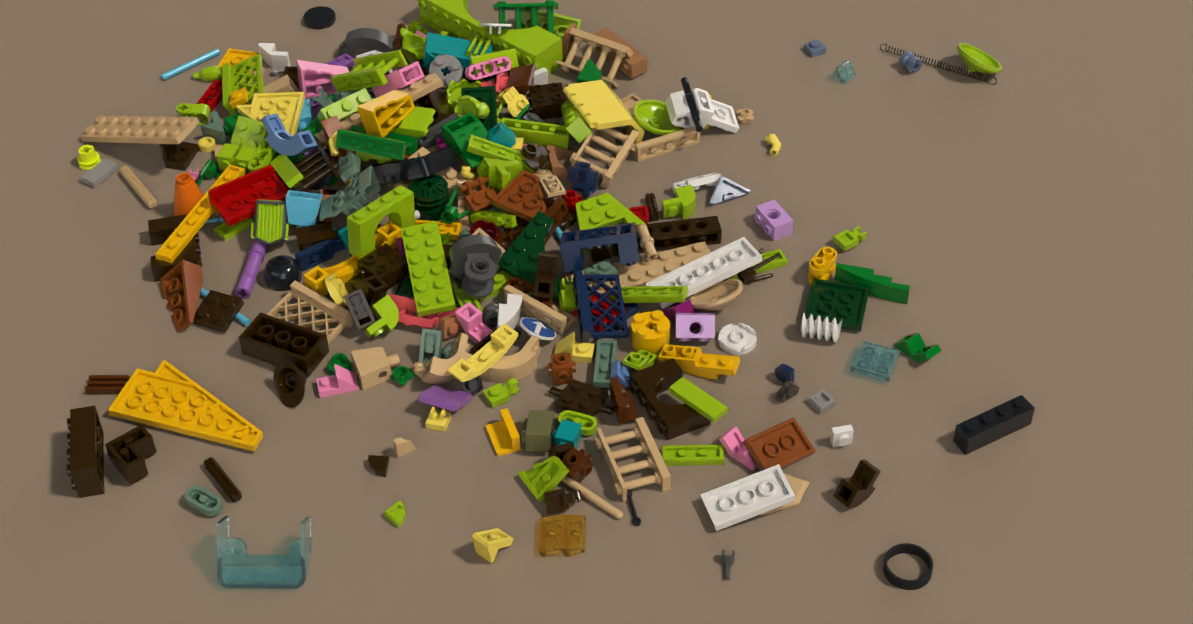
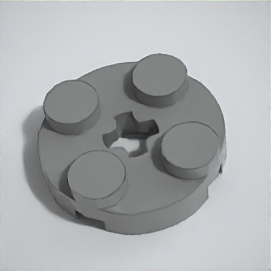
M438 55L430 64L429 74L435 73L442 80L444 85L440 87L442 89H447L451 80L455 81L456 84L463 77L461 63L452 55ZM448 68L451 72L444 76L442 70Z

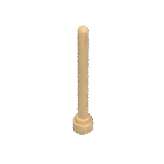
M566 475L561 480V482L573 490L581 491L582 496L617 519L623 517L621 510Z

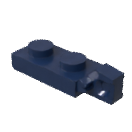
M339 238L329 239L294 254L295 260L298 262L301 272L332 259L335 252L344 249V244Z

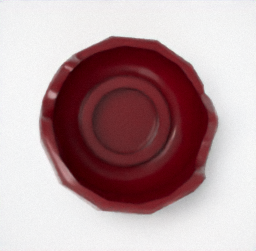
M480 219L471 226L470 235L478 228H481L494 241H498L499 229L493 222L489 223Z

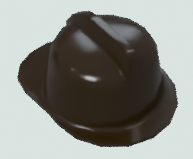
M284 361L279 363L274 370L273 379L280 399L285 406L296 407L304 398L305 373L292 362Z

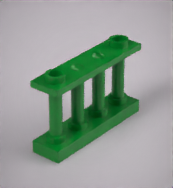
M547 0L545 3L506 4L504 1H499L497 4H493L494 11H499V24H505V10H515V29H522L521 10H531V27L538 26L537 10H547V31L556 35L554 33L553 9H558V3H555L553 0Z
M352 125L351 131L337 130L336 147L404 160L405 153L413 155L417 152L419 138L389 132L385 137L367 134L362 126Z

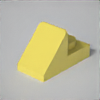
M572 332L556 343L554 354L570 353L571 361L592 363L595 344L576 342L575 332Z
M499 528L472 534L476 553L490 563H493L498 549L511 546L514 539Z

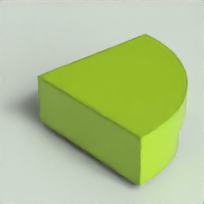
M401 500L384 511V516L398 528L404 523L406 518L404 504Z

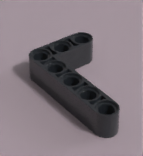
M449 146L422 157L370 166L373 167L376 178L382 184L430 176L456 165L457 161L453 146Z

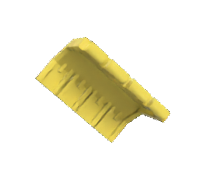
M603 80L568 84V87L563 89V92L590 128L600 130L621 127L627 130L626 135H630L635 130L639 132L635 144L642 142L644 137L643 128L637 123L620 98Z

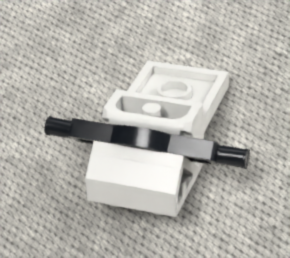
M686 77L681 79L684 90L670 94L665 101L671 124L677 127L689 128L695 126L696 131L701 133L708 123L725 131L736 133L739 130L733 107L710 99L708 92L702 89L695 88L691 92L688 78Z

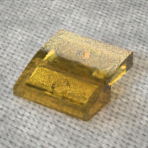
M555 515L540 518L538 552L541 557L561 552L565 557L585 553V516Z

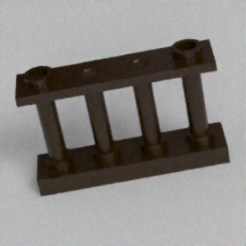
M318 139L315 140L318 149L299 162L293 163L304 176L302 180L294 185L297 191L308 192L311 186L332 172L337 178L340 177L338 173L339 166L334 160H331L327 153L330 151L324 142L321 144Z

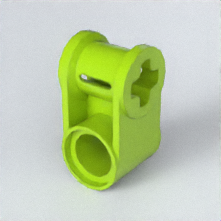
M181 103L176 106L179 117H197L200 122L198 125L200 126L208 123L210 107L203 103Z

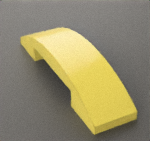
M504 323L490 335L491 341L465 361L461 358L447 370L448 373L460 382L476 378L502 358L519 336L518 332Z

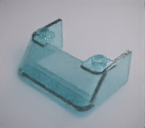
M224 516L216 523L217 579L222 587L297 589L305 583L311 555V517H306L300 523V538L295 539L290 544L289 555H247V546L242 539L229 538V516Z

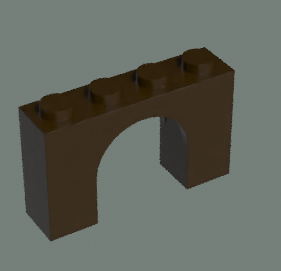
M188 214L148 220L152 246L164 244ZM198 232L173 263L157 260L155 256H151V269L155 282L161 281L160 278L182 260L203 267L201 256H198L201 255L200 244H197L200 243Z
M674 358L631 373V382L629 383L631 392L637 395L640 405L646 408L649 418L655 421L660 434H664L667 440L711 424L709 419L685 403L681 405H668L657 399L660 393L669 390L671 385L683 377V371Z

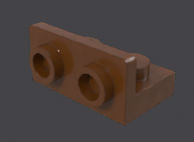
M618 377L610 378V397L618 423L635 421L638 418V414L630 390H625L624 386L620 385Z

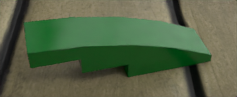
M837 263L835 280L841 283L870 287L869 295L903 304L908 303L910 285L892 283V277L875 275L874 269Z

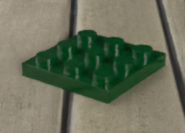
M813 278L805 310L806 319L809 318L810 314H813L814 320L819 315L822 322L825 317H828L829 323L832 322L833 318H836L837 324L842 319V329L861 332L870 287Z

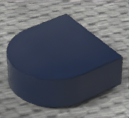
M780 364L775 368V375L779 381L788 387L794 385V369L792 367Z

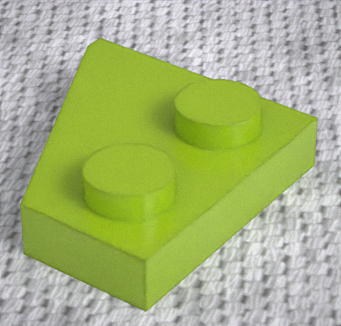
M552 456L542 463L539 462L533 465V468L526 472L520 471L518 475L535 498L542 502L544 500L543 493L552 491L567 475L569 470L558 457Z

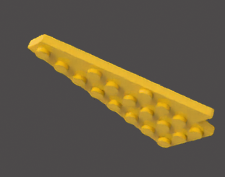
M166 360L162 361L155 373L137 368L108 409L109 416L255 452L263 439V432Z

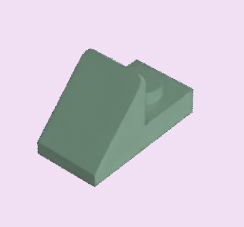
M217 111L211 112L212 119L209 120V124L201 126L203 137H212L215 139V143L224 145L227 142Z
M422 329L419 362H423V367L433 356L442 359L441 344L443 331Z

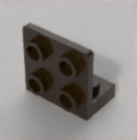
M189 142L159 144L162 149L165 166L171 169L185 171L199 151L198 144Z

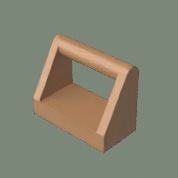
M555 145L546 146V149L550 151L547 159L552 165L550 168L553 176L556 175L559 180H565L568 177V167L559 165L558 160L569 159L570 162L574 152Z

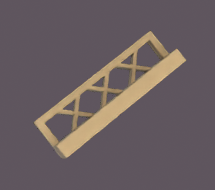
M695 126L637 143L630 152L639 162L700 143V132L696 131Z
M509 284L503 288L505 303L507 301V294L523 295L521 312L548 324L562 335L577 323L576 317L555 305L550 308L530 297V295H533L531 292L523 293Z

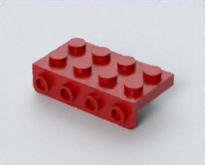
M268 165L214 187L208 191L210 205L226 224L231 226L255 216V202L258 199L286 202V195L289 189L275 174L273 165Z

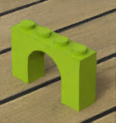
M400 185L348 216L349 253L361 259L374 251L376 228L379 222L388 214L389 221L400 228L414 226V192Z

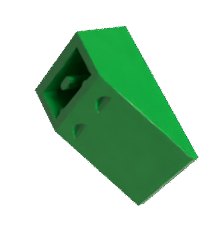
M470 112L442 125L444 143L448 147L453 146L454 153L472 169L479 166L484 157L466 150L471 135L488 140V132L481 121Z

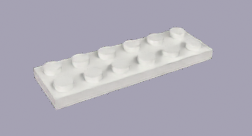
M742 237L645 285L688 286L689 292L686 297L688 298L762 262V255L745 237ZM676 302L658 304L662 307V309H664Z

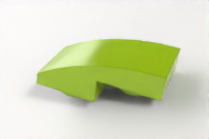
M639 349L636 353L631 351L622 360V364L640 371L654 365L657 362V355L643 349Z

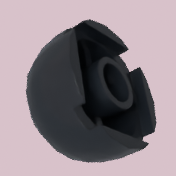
M279 255L270 259L265 265L264 280L267 287H273L275 291L291 290L290 285L294 281L301 282L302 273L295 259L290 256Z

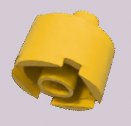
M655 310L654 312L637 313L634 315L631 323V343L636 351L643 349L658 355L664 344L670 345V321L664 316L662 311Z

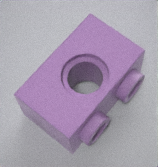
M775 199L756 206L755 222L763 228L765 234L769 235L773 241L792 235L793 219Z
M675 313V337L679 338V341L684 342L691 341V338H699L701 342H709L710 338H715V314ZM695 322L699 323V331L691 332L689 329L690 325Z

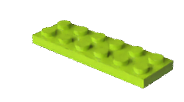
M437 221L401 228L418 317L456 310Z

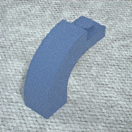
M277 113L264 116L261 119L269 134L265 138L275 151L282 155L294 156L306 153L317 146L310 130L298 132L294 136L290 135Z

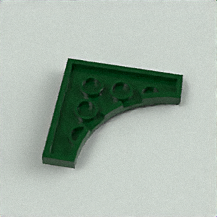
M538 211L501 256L498 263L499 268L511 276L519 277L535 286L539 253H545L546 238L551 227L554 225V219ZM556 276L555 290L552 299L554 302L559 304L558 293L561 289L559 287L560 280Z

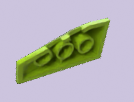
M521 10L522 29L531 28V10ZM537 10L538 26L547 30V11ZM554 13V33L559 35V37H563L564 32L572 24H576V29H580L581 19Z

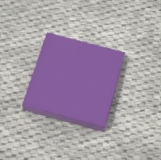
M435 384L419 394L418 401L455 412L471 401L472 394Z

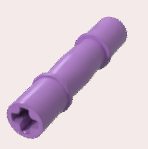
M256 239L248 253V260L243 274L239 277V283L235 294L242 299L250 297L253 286L256 283V276L261 262L265 258L264 255L268 247L267 244Z

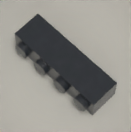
M1020 395L957 424L953 442L967 455L1030 425L1035 407L1023 395Z

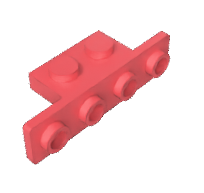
M505 71L498 74L497 81L485 80L481 82V87L495 86L496 92L506 89L509 78L508 72Z
M389 294L399 311L398 322H403L406 326L418 325L422 329H433L439 324V318L455 315V311L459 309L456 307V310L418 317L415 299Z

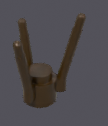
M761 248L758 252L761 254L764 249ZM780 253L737 274L739 280L749 285L755 281L773 277L772 273L754 277L756 275L755 270L779 257Z

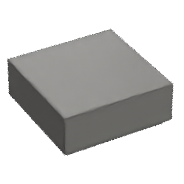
M824 389L807 399V403L819 414L836 406V400Z

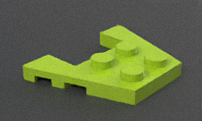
M608 192L575 203L579 230L613 226L622 222L625 224L635 222L636 225L646 224ZM583 248V249H584V253H585V252H588V251H591V249L586 250L585 248Z

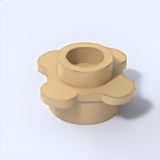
M737 110V119L740 123L749 124L754 120V116H752L753 110Z

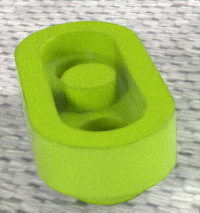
M571 410L563 411L558 415V426L563 419L581 423L582 435L584 436L593 435L597 431V420L593 416Z

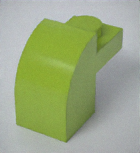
M692 185L675 188L674 198L662 201V216L664 219L681 215L684 220L690 218L695 213L696 193Z
M386 295L371 307V311L378 321L365 330L364 333L368 338L373 335L375 338L384 332L383 328L390 333L398 322V308L391 297Z

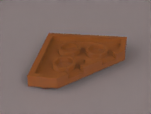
M526 170L518 174L492 199V205L529 222L538 211L544 214L547 213L539 177Z

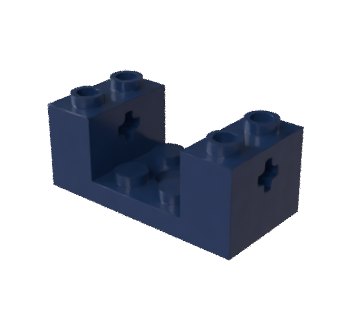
M636 223L562 233L560 247L565 272L574 274L575 270H584L585 255L583 248L589 250L599 245L610 247L617 243L621 264L630 266L639 262L640 248Z

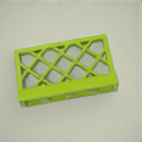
M260 53L231 67L228 63L222 65L223 106L231 116L238 113L237 108L233 109L230 105V94L233 91L239 90L241 87H245L246 90L250 89L248 91V102L243 105L252 102L256 90L258 91L257 93H264L262 56Z

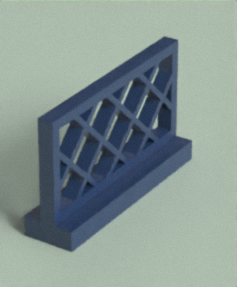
M575 270L572 285L581 343H589L590 338H628L629 331L619 275H583L582 270ZM586 281H593L597 285L592 288L586 284ZM615 281V286L611 288L605 282ZM602 287L608 292L603 296L596 290ZM592 294L599 298L596 303L589 299ZM612 294L618 300L613 303L607 297ZM604 302L610 307L604 310L599 305ZM594 309L602 314L599 318L591 314ZM615 309L620 313V316L616 318L610 312ZM607 317L613 322L608 326L601 320ZM598 324L605 330L594 332V327ZM617 324L623 328V331H615L612 328Z

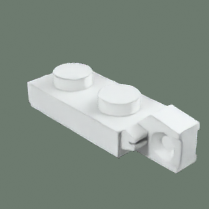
M713 172L671 183L673 194L674 189L678 187L692 185L693 189L696 190L700 188V185H716L721 174Z

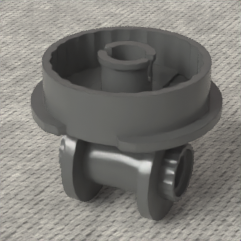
M470 235L455 242L450 248V273L462 280V289L468 296L485 298L493 291L494 282L492 279L499 270L498 263L502 251L497 246V243L488 236Z

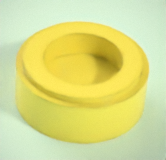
M212 137L201 138L198 141L199 150L202 152L213 151L214 146H216L215 139Z

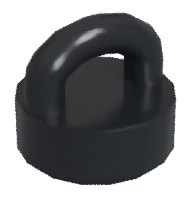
M479 376L462 382L463 390L471 394H477L484 388Z

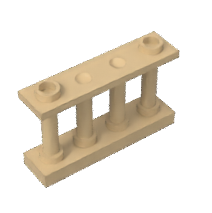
M572 27L569 33L574 37V42L565 62L556 61L560 66V70L566 73L571 71L580 74L587 60L590 59L594 48L600 47L602 52L596 63L600 71L608 53L611 51L616 53V58L608 76H602V80L610 88L612 86L618 88L619 85L613 78L622 58H625V56L631 58L634 52L628 46ZM586 42L588 47L579 67L571 65L580 43Z
M593 128L592 133L586 138L578 152L572 154L570 158L571 166L575 167L577 161L591 163L581 158L584 152L607 163L609 169H602L593 163L590 164L591 170L599 171V175L603 179L601 186L607 189L635 145L639 132L633 130L630 135H624L612 128L600 129L622 141L623 147H618L597 136L596 134L599 130ZM593 141L615 152L616 158H610L589 147L590 143Z
M644 417L635 419V428L633 430L604 437L601 428H597V437L594 438L595 447L597 450L600 449L613 478L616 495L620 494L623 502L627 501V490L656 483L660 485L663 492L671 490V475ZM633 438L640 441V445L613 452L610 451L608 446ZM639 453L646 454L647 456L646 460L620 467L615 462L616 459ZM645 468L652 469L654 472L653 475L624 482L621 476L622 474Z

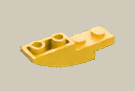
M664 344L658 356V360L661 362L674 358L685 373L718 380L719 375L735 376L741 363L739 356L702 353L701 347Z

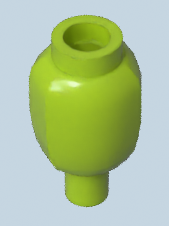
M215 65L202 68L200 72L193 73L194 79H202L206 82L220 80L222 77V67Z

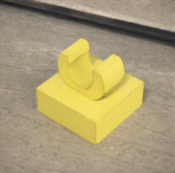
M432 407L425 422L426 428L445 432L452 418L451 412L443 408L438 410Z

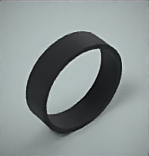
M903 543L895 545L887 551L883 572L886 579L892 585L904 590H916L924 587L930 581L933 571V560L925 549L915 544ZM897 554H913L925 561L929 572L920 579L906 580L893 574L887 562Z

